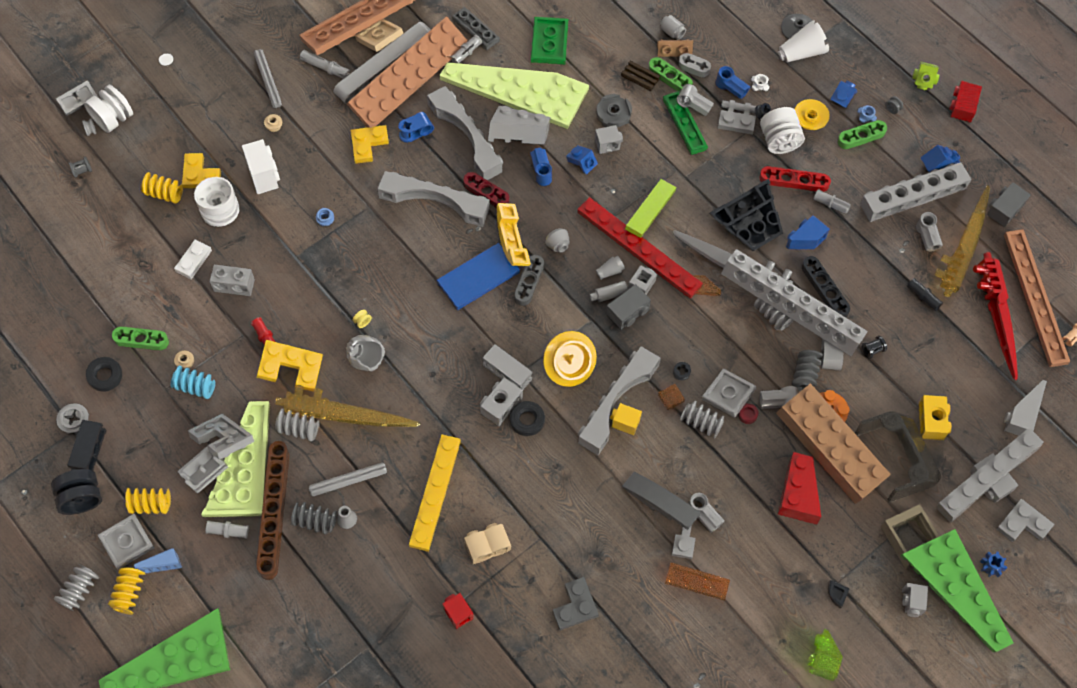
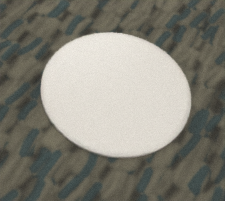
M163 54L159 57L161 65L166 66L173 62V56L170 54Z

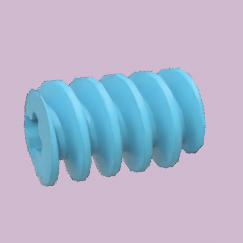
M179 365L173 373L171 388L174 387L175 390H182V392H189L192 395L196 394L198 397L203 396L205 399H209L213 394L216 383L215 380H211V374L204 378V372H200L197 376V370H193L190 374V369L185 368L184 372H182L183 367Z

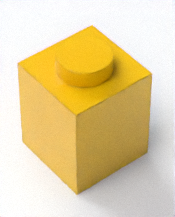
M620 403L618 409L614 408L610 418L613 420L612 427L634 435L640 422L642 411Z

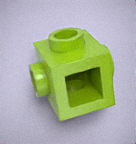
M920 61L919 68H915L912 79H915L914 83L917 85V88L927 90L928 88H933L934 84L937 85L940 74H937L939 69L937 65Z

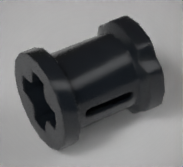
M880 335L876 336L875 340L869 343H862L861 346L863 353L868 359L873 358L875 354L881 351H887V344Z

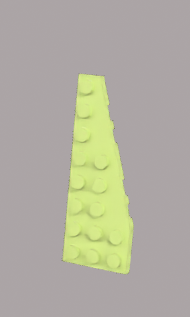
M447 62L440 74V80L517 110L544 114L551 117L550 123L566 129L569 128L589 90L588 84L554 72Z

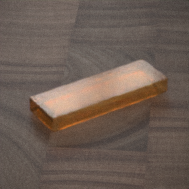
M670 563L665 584L724 601L730 579Z

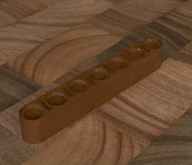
M282 441L273 442L268 452L256 564L259 574L265 580L275 578L279 566L290 457L287 446ZM278 450L284 451L281 455H275ZM282 469L279 474H273L274 470ZM273 488H280L277 493H271ZM271 507H278L275 512H269ZM276 526L274 531L267 532L268 527ZM267 546H274L272 551H264ZM272 565L270 571H262L264 566Z

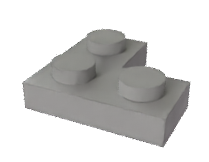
M1020 499L996 530L1014 542L1025 528L1041 541L1055 524L1023 499Z

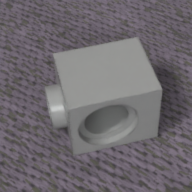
M616 125L595 130V142L599 154L620 150L623 136L621 131L618 132Z

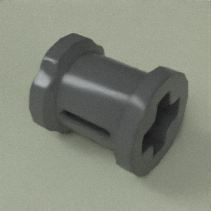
M86 156L77 162H69L75 178L87 171L92 172Z

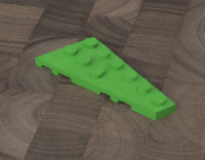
M955 529L900 555L912 565L918 575L920 574L929 583L928 585L951 609L957 612L960 616L959 618L975 631V634L992 652H997L1014 644Z
M219 608L100 679V688H163L229 671L230 664Z

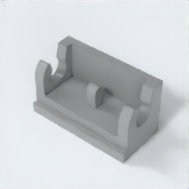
M207 446L184 465L178 473L185 479V483L195 490L196 493H199L224 472L228 465L223 458L219 460L211 454Z

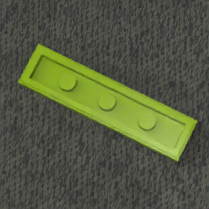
M660 179L627 223L625 230L641 238L675 193L677 187Z

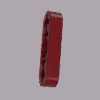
M469 172L464 176V187L468 191L489 199V203L496 208L498 203L509 204V194L474 172ZM488 187L492 191L489 194H484L481 190Z

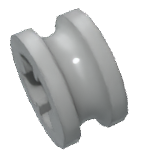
M92 118L89 121H82L87 136H90L91 133L97 134Z

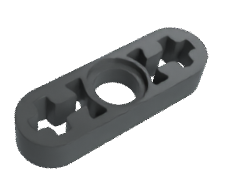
M538 255L529 257L531 264L530 266H525L516 288L515 301L521 306L528 305L531 302L543 272L544 260ZM535 262H538V265L535 268V272H533V264H535ZM532 277L535 281L532 284H527L524 279ZM524 289H527L526 297L521 299L520 296L523 295Z

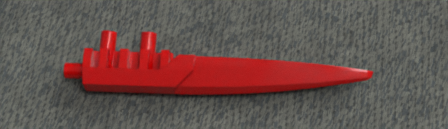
M986 252L983 254L984 259L973 267V272L984 276L981 282L977 283V288L988 292L985 295V299L990 300L987 305L992 314L998 340L1013 379L1017 380L1015 341L1007 303L1009 297L1000 261L992 258L990 252Z

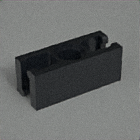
M82 420L67 464L71 471L78 469L94 470L106 434V429L102 428V423Z

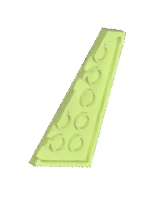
M269 401L248 403L240 422V427L253 435L254 442L225 458L224 461L228 468L217 477L215 487L209 495L207 506L201 514L203 517L262 516L267 467Z

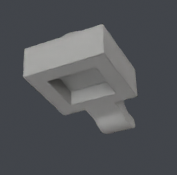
M682 527L681 535L675 534L672 556L692 559L696 538L690 537L691 527L689 530Z

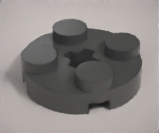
M609 94L604 96L599 104H597L596 115L604 127L615 125L621 127L629 123L632 106L628 99H623L618 94ZM614 108L616 111L618 110V112L612 113L611 109Z

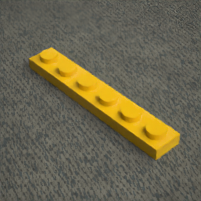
M441 435L409 542V547L427 552L430 550L460 447L461 439Z

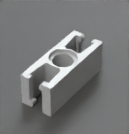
M496 344L484 355L483 366L501 380L505 377L522 390L532 381V371Z

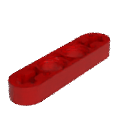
M770 166L764 167L759 176L760 181L763 182L768 179L766 173L770 174L769 185L816 192L818 189L823 192L827 191L831 183V179L827 174ZM788 175L791 180L784 181L781 176ZM805 177L809 182L804 184L799 179Z

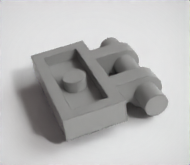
M723 100L721 107L728 108V111L721 110L718 129L753 135L756 116L749 115V112L755 113L756 106L751 105V103L741 104L735 103L734 100ZM733 110L744 111V113H735Z

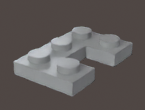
M223 414L188 430L189 437L198 444L206 443L211 438L218 436L219 440L207 446L209 452L219 460L254 442L252 434Z

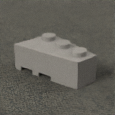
M498 106L490 122L488 141L494 142V139H505V142H511L512 139L522 140V143L545 144L551 117L544 114L530 113L526 110L512 109L508 106Z

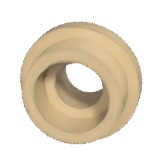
M272 114L265 118L264 125L269 131L276 132L282 126V119L280 116Z
M180 351L174 358L175 365L177 367L179 365L182 366L184 370L185 368H190L194 363L193 354L189 351ZM187 357L185 361H181L182 358Z

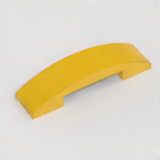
M498 203V230L506 258L512 266H530L528 251L523 249L516 224L519 217L515 204Z

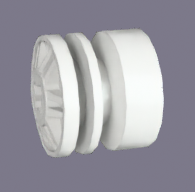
M110 84L104 88L105 91H99L102 100L93 96L84 102L89 115L107 133L118 126L116 118L124 122L126 117L129 118L133 115V111L125 97Z
M791 107L777 108L762 117L760 125L771 153H788L804 143L805 136L799 125L800 122L795 109Z
M211 177L201 181L196 187L194 198L206 223L217 227L226 226L237 218L239 203L228 180L221 177Z

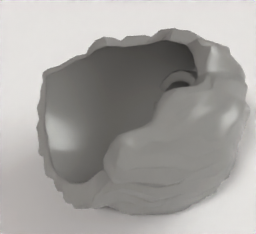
M357 335L347 343V359L351 366L356 369L373 371L381 364L385 348L374 337Z

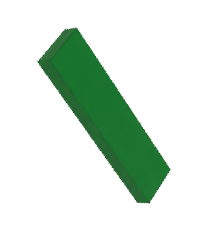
M680 91L663 96V101L690 154L693 155L707 150L708 146L688 107H682L677 102Z

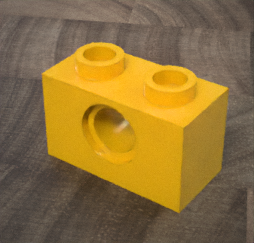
M923 395L919 401L920 439L944 440L951 433V422H948L950 404H947V397ZM932 415L937 416L939 420H935Z

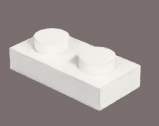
M194 240L175 266V272L192 279L211 253V247Z

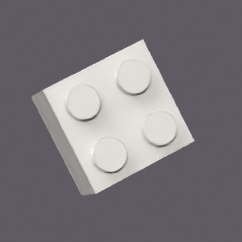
M263 139L242 145L257 194L279 188L277 181L280 178L269 145L265 146Z

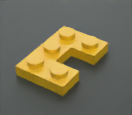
M266 340L256 378L276 382L279 367L283 365L299 369L295 387L314 392L323 354Z

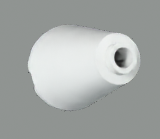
M813 20L779 47L778 55L782 61L792 62L825 54L829 51V45H825L824 40L827 38L820 25Z

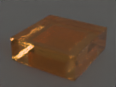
M675 384L658 392V396L667 410L685 402V398Z

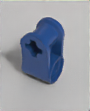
M419 112L412 117L400 121V140L406 143L412 142L422 136L429 135L434 130V126L426 113Z

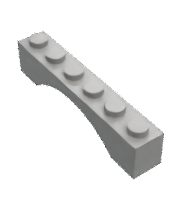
M444 86L427 95L428 106L435 116L454 124L469 138L475 152L474 169L478 175L489 180L502 173V158L500 155L495 154L492 144L484 139L483 132L475 127L474 120L471 116H467L463 105L456 101L454 93Z
M385 171L378 187L380 199L394 203L410 199L435 200L454 209L466 223L483 227L490 209L489 199L483 196L471 195L465 191H456L447 186H438L432 182L420 181L414 177L399 175L396 172Z
M640 347L637 352L634 351L629 358L630 363L628 366L624 365L622 367L619 379L612 382L608 395H604L601 398L598 410L592 411L588 418L589 423L587 426L583 425L579 430L578 444L596 455L601 453L609 441V417L615 403L622 394L633 386L650 380L659 367L661 359L659 356L643 347Z
M1028 428L940 501L936 509L951 523L1000 479L1034 454L1044 442Z

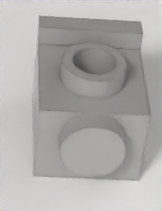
M640 266L630 280L628 289L636 284L647 295L656 281L657 274L650 268Z
M907 583L902 588V593H904L902 605L905 606V613L910 617L922 616L927 610L928 586Z

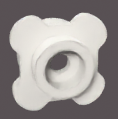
M763 74L753 76L751 78L753 82L752 89L754 91H767L769 89L767 84L769 78Z

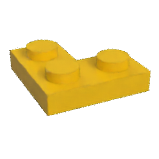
M386 125L351 130L355 164L373 161L371 146L389 144Z
M203 153L185 154L183 188H196L201 181L207 178L221 177L220 168L203 169Z

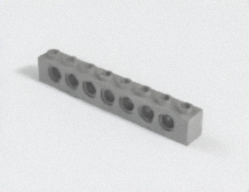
M737 249L724 266L721 273L723 276L850 356L853 355L868 332Z

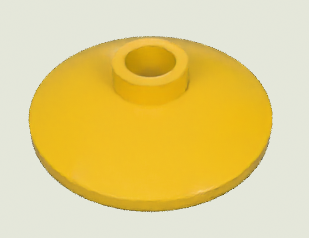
M803 100L795 107L800 122L799 125L805 129L818 130L823 128L829 121L830 114L828 108L818 100Z

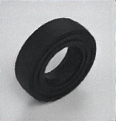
M100 357L88 365L86 379L93 389L101 392L110 391L121 382L122 369L116 360L110 357ZM100 369H110L111 376L107 380H99L97 373Z
M520 402L514 406L510 413L511 427L519 435L533 436L539 433L544 426V411L535 402ZM523 413H532L535 416V421L531 425L522 424L520 416Z

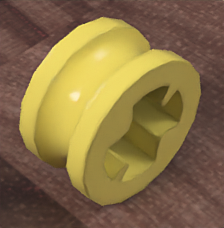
M361 310L353 317V322L357 323L358 328H363L370 323L372 317L366 310Z

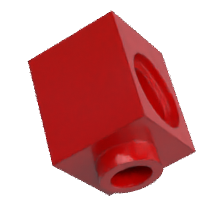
M461 593L457 595L452 594L444 600L443 609L456 630L474 619L473 612Z

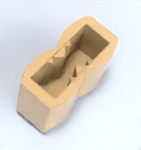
M490 524L486 527V530L480 532L478 530L471 531L464 538V543L473 564L483 562L511 550V544L503 524Z

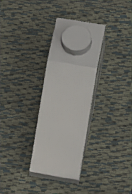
M1042 380L1011 412L1006 413L1004 418L1006 427L1004 431L1018 436L1028 428L1034 431L1047 381Z

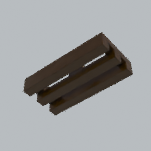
M631 60L625 66V70L621 72L622 77L649 91H652L660 80V75Z

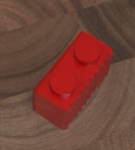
M962 80L959 86H955L953 96L956 97L955 100L952 99L949 110H952V118L965 120L969 123L972 122L976 114L982 86Z

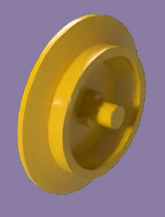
M566 331L558 334L549 342L545 349L543 357L544 369L549 378L561 386L571 387L583 383L592 374L596 365V350L592 341L586 335L576 331Z

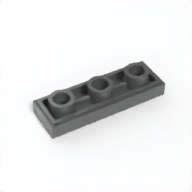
M466 7L452 16V20L471 37L474 35L479 36L482 40L480 45L486 50H489L500 41V37Z

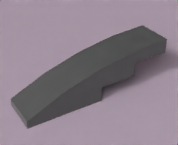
M635 471L622 486V488L654 511L656 509L670 521L673 519L686 530H689L701 514L667 489Z

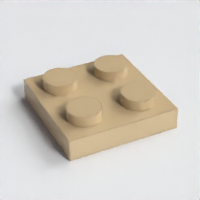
M383 19L362 30L355 37L357 42L378 52L400 37L403 31L401 27Z

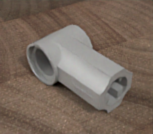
M691 84L684 85L677 97V102L680 106L691 107L704 116L709 113L714 104L698 94L696 87Z
M925 212L918 220L916 229L921 234L926 251H936L943 246L936 226L937 217L931 212Z
M787 386L781 390L760 391L761 409L781 408L798 394L797 387Z
M695 493L692 495L688 504L701 513L698 519L712 533L724 523V520L708 503V498L704 494ZM693 501H699L702 507L694 506Z

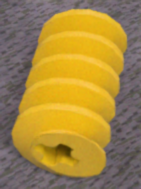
M147 172L142 180L141 192L146 196L151 195L153 198L157 197L160 200L164 199L176 204L182 197L183 185L178 186V180H174L172 183L171 178H167L165 181L164 176L158 179L157 174H154L151 178V173Z
M127 488L125 494V505L130 514L135 512L138 514L143 512L150 514L152 511L154 514H158L160 511L162 514H166L171 503L169 489L164 494L163 489L160 488L158 494H156L155 489L152 488L150 494H148L147 489L143 488L142 494H140L139 489L135 488L134 494H131V489Z
M120 568L118 573L121 576L116 578V582L119 584L114 585L113 589L116 592L111 593V598L114 600H110L108 605L117 612L133 615L134 612L128 608L136 606L131 599H138L139 596L133 592L141 590L136 583H143L144 580L139 578V575H145V573L134 568Z

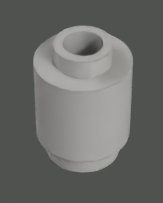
M672 15L665 16L660 23L661 30L673 39L680 40L686 33L684 25Z

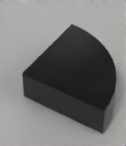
M830 580L828 584L829 597L836 606L842 608L850 588Z

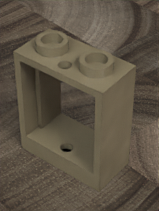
M920 504L885 520L881 525L883 532L905 569L912 565L900 556L907 551L894 529L915 520L927 541L939 537Z

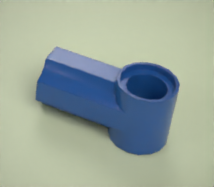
M723 66L719 69L715 81L716 86L720 89H727L739 99H743L750 90V86L735 76L733 69L729 66Z
M541 147L535 148L530 152L536 174V182L541 186H547L552 182V167L549 164L546 150Z

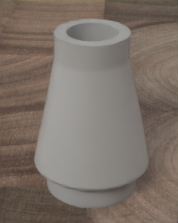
M612 256L596 270V273L602 280L603 278L622 273L625 267L619 256Z
M348 506L340 507L337 516L338 525L344 529L353 527L357 522L355 512Z

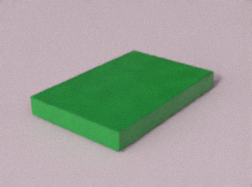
M534 17L531 63L565 65L569 19Z

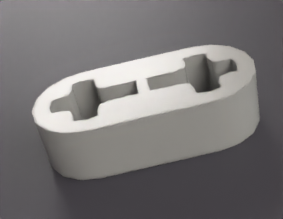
M684 53L680 56L678 65L683 71L699 77H706L710 74L711 64L709 61L689 53Z

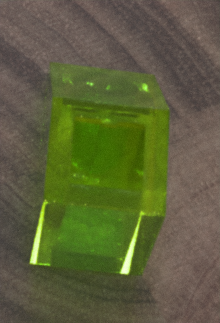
M824 629L821 634L817 633L814 641L816 651L815 654L811 653L808 665L811 666L809 673L834 681L838 676L843 656L829 630Z

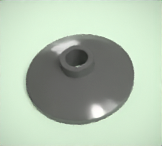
M803 14L788 15L782 21L781 31L787 39H790L813 20Z

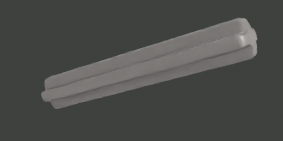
M255 50L254 56L272 106L274 108L281 107V99L263 50Z
M382 462L310 485L311 496L320 495L386 474L387 469Z

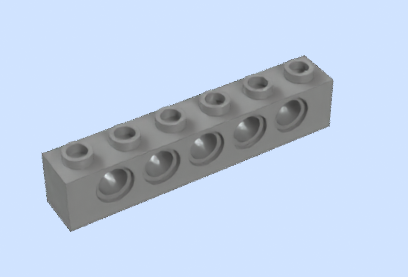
M961 162L957 164L952 163L943 169H934L928 174H920L907 181L902 180L896 185H888L878 191L867 192L863 196L860 205L869 222L965 190L972 179Z

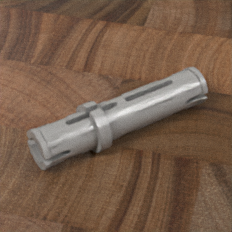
M303 50L300 54L301 61L323 69L330 75H336L342 79L350 75L348 73L350 69L338 65L335 61H328L307 50Z

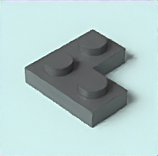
M582 577L565 583L571 603L555 608L552 611L559 630L597 618L599 614L585 578Z

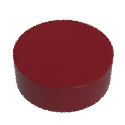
M745 404L738 413L740 421L745 424L754 423L758 417L756 406Z

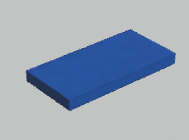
M497 243L437 279V284L455 308L459 310L519 274L520 269L510 264L502 246Z

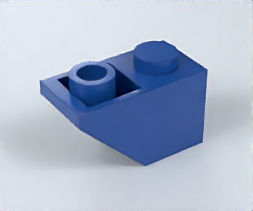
M940 145L935 146L920 157L928 172L934 169H943L952 163H960V156L955 150H950L948 147Z
M811 216L808 220L804 219L799 225V229L797 231L793 230L788 235L786 248L815 249L827 238L830 229L815 216Z

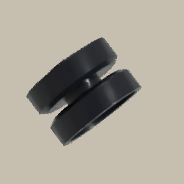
M90 469L72 470L52 480L51 488L53 495L56 497L54 501L58 513L63 515L80 514L92 510L101 504L102 496L100 489L97 487L98 481L94 471Z

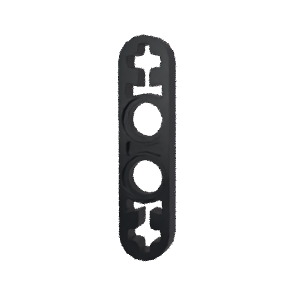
M814 256L806 257L802 264L803 272L826 306L846 318L850 312L849 303L820 261ZM808 263H809L810 265H813V264H814V268H812L811 266L808 267V266H807ZM823 277L826 283L820 284L816 281V278ZM826 292H834L836 297L830 299L826 296ZM838 307L840 309L844 308V313L842 311H838Z

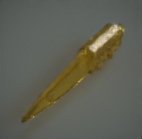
M988 184L968 221L956 251L951 257L943 254L940 261L948 264V268L945 272L937 269L934 274L942 279L940 287L945 289L944 296L951 297L952 292L956 293L960 290L975 252L989 199L990 186Z
M296 385L294 394L287 391L286 398L277 397L275 402L276 405L284 406V411L287 413L291 410L292 414L299 412V415L306 414L309 417L314 416V418L337 422L392 427H417L421 424L420 422L400 416L341 404L339 402H330L327 398L321 399L323 390L315 388L313 397H309L306 394L302 396L304 389L302 385Z

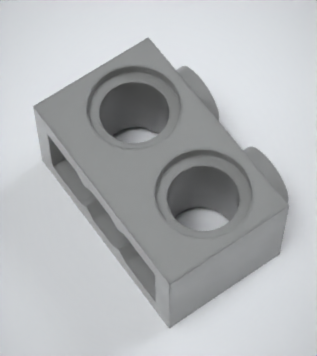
M87 80L56 98V101L67 117L84 107V102L91 97L98 96Z
M222 265L213 266L210 278L214 292L251 296L255 281L251 269Z

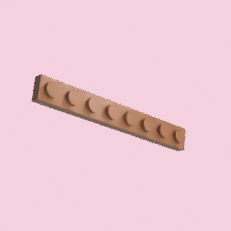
M1024 229L1006 232L1004 238L1049 367L1068 365L1070 359Z

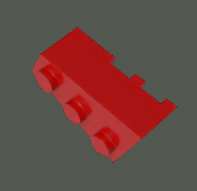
M793 452L788 464L778 515L817 525L821 519V510L813 457Z

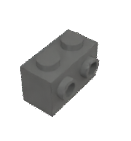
M1012 182L1009 187L1005 186L1000 191L998 199L994 198L988 205L990 210L987 215L1003 227H1006L1023 208L1031 194Z
M635 284L607 305L606 314L620 329H623L625 326H631L638 316H643L650 310L651 299Z

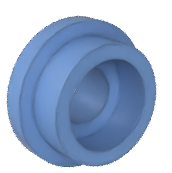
M327 208L320 209L316 214L317 223L321 226L332 224L334 213Z

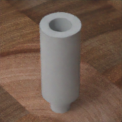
M625 281L595 289V293L590 294L591 301L598 300V302L619 297L628 288Z

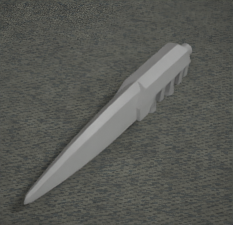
M675 230L673 231L674 235L722 268H724L727 260L732 255L707 242ZM769 260L766 268L772 271L775 263ZM785 269L782 278L793 284V281L788 280L792 271Z

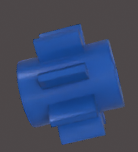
M987 552L986 558L980 560V563L983 564L981 571H985L988 577L994 574L1000 577L1002 575L1001 571L1007 569V566L1004 565L1006 558H1002L999 552L993 555Z

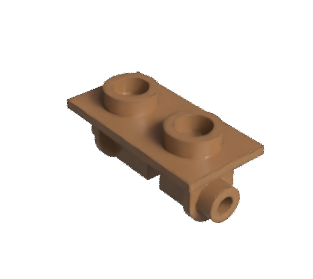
M661 39L657 41L658 57H678L684 53L692 54L693 40L663 41Z

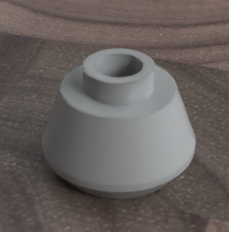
M562 228L550 232L545 241L546 246L555 252L565 251L570 243L567 230Z

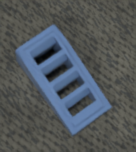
M171 548L136 563L134 567L144 573L182 568L178 554Z

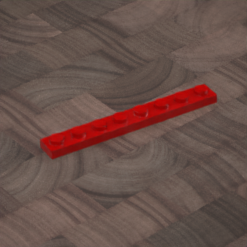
M589 197L578 208L577 213L691 299L702 287L703 283L643 237L640 238L625 230L626 224Z

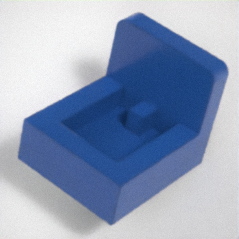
M841 81L830 100L847 108L854 94L857 93L856 85L850 81Z
M579 145L573 148L566 156L568 162L579 165L584 174H588L598 164L593 151Z

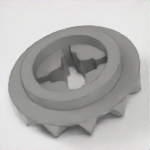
M68 404L59 411L56 419L57 425L68 434H77L82 420H88L89 414L86 408L80 404ZM76 414V418L79 420L73 421V423H71L70 420L67 418H73Z

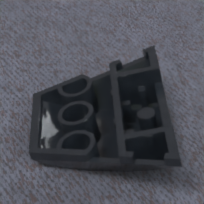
M769 178L709 213L752 252L783 234L779 215L773 201L774 196L771 194Z

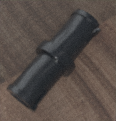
M913 278L908 283L907 287L919 296L918 299L926 302L934 311H937L943 305V302L931 292L932 290L923 286L916 278Z

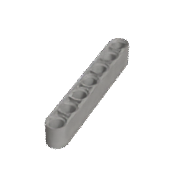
M423 22L415 24L340 81L333 90L334 94L347 104L431 29Z

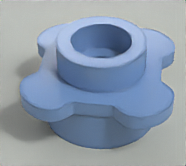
M866 105L863 108L860 107L857 111L860 114L859 121L862 123L873 122L877 119L875 116L876 111L872 106Z

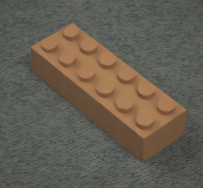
M811 383L777 411L776 414L855 504L891 475Z

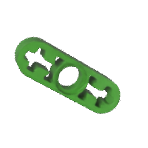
M655 57L650 60L649 70L660 75V80L674 90L681 91L683 88L681 84H693L691 78L663 59ZM672 73L675 77L670 79L666 77V74Z
M876 120L843 131L839 135L838 145L843 149H850L884 137L887 125L881 120ZM858 132L866 133L867 137H860Z
M117 327L112 332V338L118 346L164 350L169 345V339L163 331ZM122 333H124L126 337H122L121 339H119L118 336H121ZM138 335L146 336L143 342L135 341ZM162 337L163 341H160L159 344H157L156 340H159Z

